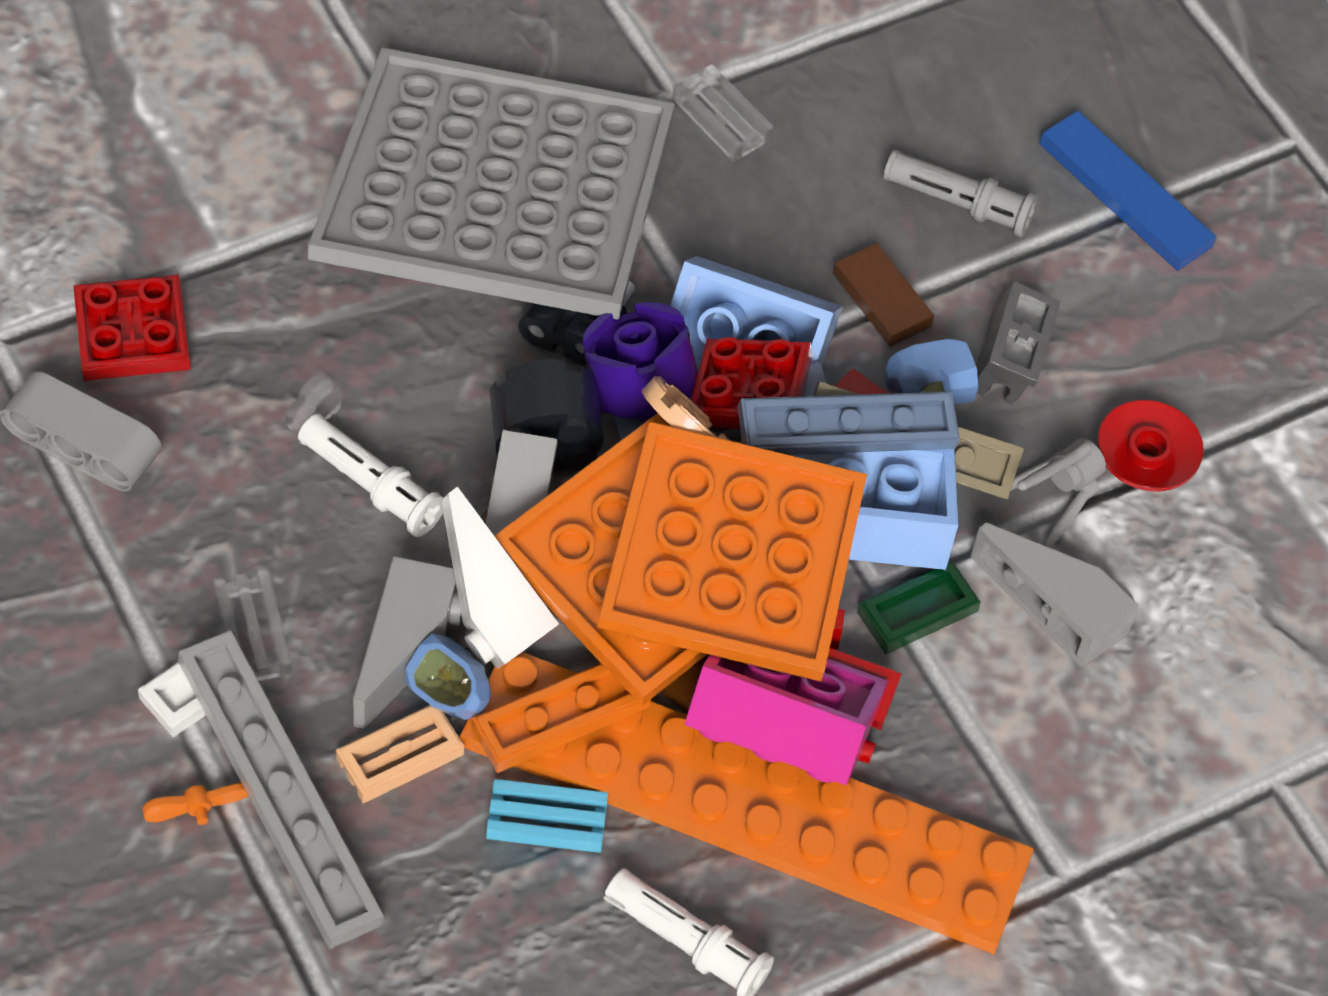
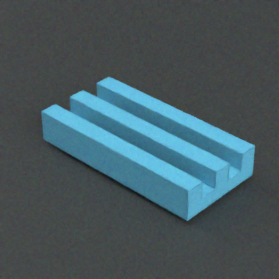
M494 779L486 839L601 853L608 793ZM501 816L535 820L536 823L548 825L563 823L592 827V832L501 821Z

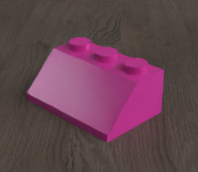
M709 655L702 667L684 725L699 730L704 737L717 742L729 741L748 748L763 760L770 762L782 761L804 769L811 777L819 781H836L847 785L861 755L885 693L888 680L828 658L825 672L820 682Z

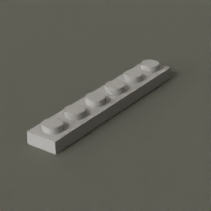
M231 630L180 650L178 652V663L328 948L332 949L381 927L384 920L381 909Z

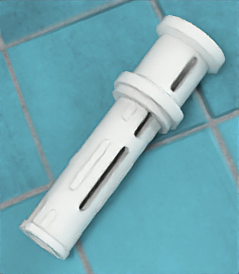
M314 414L306 420L298 434L299 442L304 446L307 445L340 472L371 493L370 498L377 509L381 512L388 510L407 524V531L415 537L427 534L436 525L443 514L441 503L444 499L443 496L437 492L428 493L412 481L411 473L404 467L387 466L359 443L325 420V417L321 414Z
M621 869L606 889L604 900L637 919L638 922L693 957L692 964L695 965L696 970L704 975L708 972L713 973L737 989L736 996H754L768 976L774 962V958L766 952L758 955L732 937L733 931L727 926H720L718 924L713 927L670 898L642 882L641 879L627 869Z

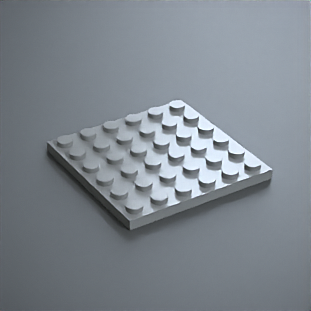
M381 48L308 243V260L596 316L612 313L613 318L619 320L673 120L675 103Z

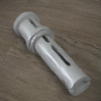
M897 149L892 151L883 175V179L886 181L890 180L931 197H936L971 210L970 215L978 222L982 223L988 219L1014 229V235L1019 237L1025 235L1038 202V195L1032 192L1025 196L999 186L998 180L994 178H984L980 182L941 166H936L901 153Z

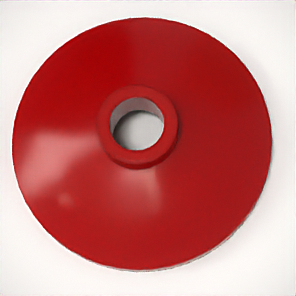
M1152 400L1131 401L1113 409L1104 418L1097 437V447L1105 458L1106 468L1123 483L1145 491H1168L1184 485L1197 473L1204 454L1202 437L1192 420L1175 407ZM1142 453H1148V454L1152 455L1153 457L1146 456V455H1144V454H1142Z

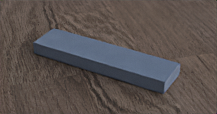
M952 391L743 398L737 406L742 444L786 455L955 449L960 442Z

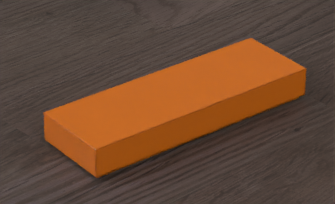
M600 663L473 717L472 729L494 769L499 773L650 708L651 699L641 706Z

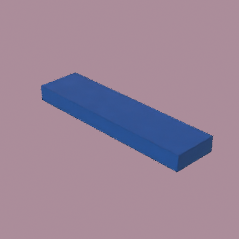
M1076 111L1042 133L1040 145L1176 271H1179L1213 248L1217 236L1079 111Z

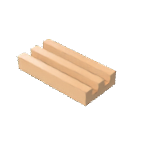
M431 705L336 749V760L341 768H345L347 778L352 786H356L357 795L363 804L464 755V744L443 711ZM433 724L437 726V729L412 741L406 740L390 748L389 752L362 765L357 763V760Z

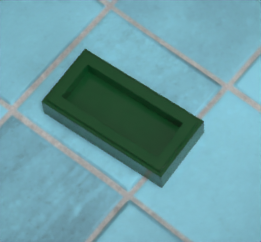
M950 561L947 564L946 570L932 569L860 602L857 614L886 655L977 613L981 601L953 561Z

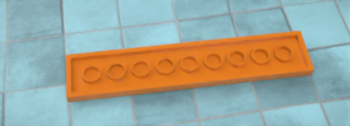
M521 652L500 668L494 667L488 679L491 696L483 713L577 673ZM652 701L650 702V708L513 766L566 788L607 792V804L994 955L1034 848L858 780L850 778L847 785L836 781L822 782L811 777L804 769L782 761L770 762L756 756L752 750L729 741L717 742L704 737L699 730L684 725L687 718L686 714ZM468 719L460 735L464 748L488 757L472 729V719Z

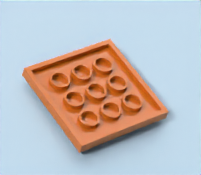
M658 413L494 536L540 599L641 706L707 655L597 627L649 421L670 426Z
M649 421L597 627L821 682L827 663L867 474Z

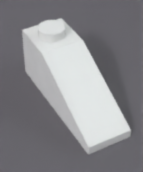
M456 487L446 495L441 503L463 625L470 633L465 637V641L481 663L486 664L491 661L498 669L559 623L460 489Z

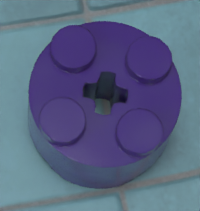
M654 302L634 304L636 312L621 315L619 320L614 319L612 313H605L595 319L583 335L586 364L588 370L596 379L601 412L622 418H639L642 423L647 422L658 412L645 399L641 391L655 376H661L665 381L664 384L667 383L670 386L673 384L688 398L692 395L698 371L689 329L679 310L666 304Z

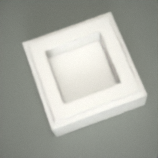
M178 662L138 689L139 699L172 737L206 715Z

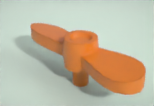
M242 783L232 784L208 792L206 787L196 785L186 789L184 796L152 799L145 803L142 812L147 822H162L189 813V815L196 817L198 825H204L209 821L207 813L211 810V807L234 803L249 796Z

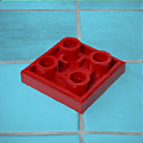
M179 274L73 285L83 381L190 370Z
M732 337L721 339L707 338L690 400L710 418L709 421L713 424L710 428L740 429L737 406L741 399L803 396L813 357L811 342H792L784 339L765 341L738 340Z

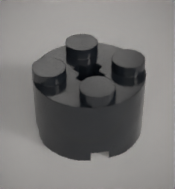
M556 359L531 361L506 371L507 380L499 387H497L495 381L489 393L497 456L502 431L507 430L557 439L558 445L553 471L567 469L581 471L595 461L597 453L603 445L604 436L597 383L594 375L582 366V374L568 370L567 361Z

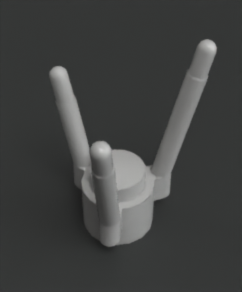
M1077 439L1063 451L1055 453L1043 463L1015 476L1011 491L1017 488L1021 491L1027 490L1051 477L1054 484L1062 491L1070 492L1074 490L1077 492V495L1042 543V545L1053 548L1086 501L1100 491V487L1095 479L1106 470V462L1100 449L1087 439Z

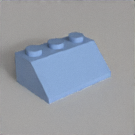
M699 256L684 261L670 305L680 311L689 329L697 371L707 338L721 339L725 337H732L738 340L773 341L784 339L792 342H811L813 354L811 364L820 362L822 366L843 307Z
M955 449L790 455L867 474L849 560L946 570L958 528Z

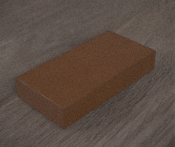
M877 243L834 263L833 275L889 346L932 326L935 315Z

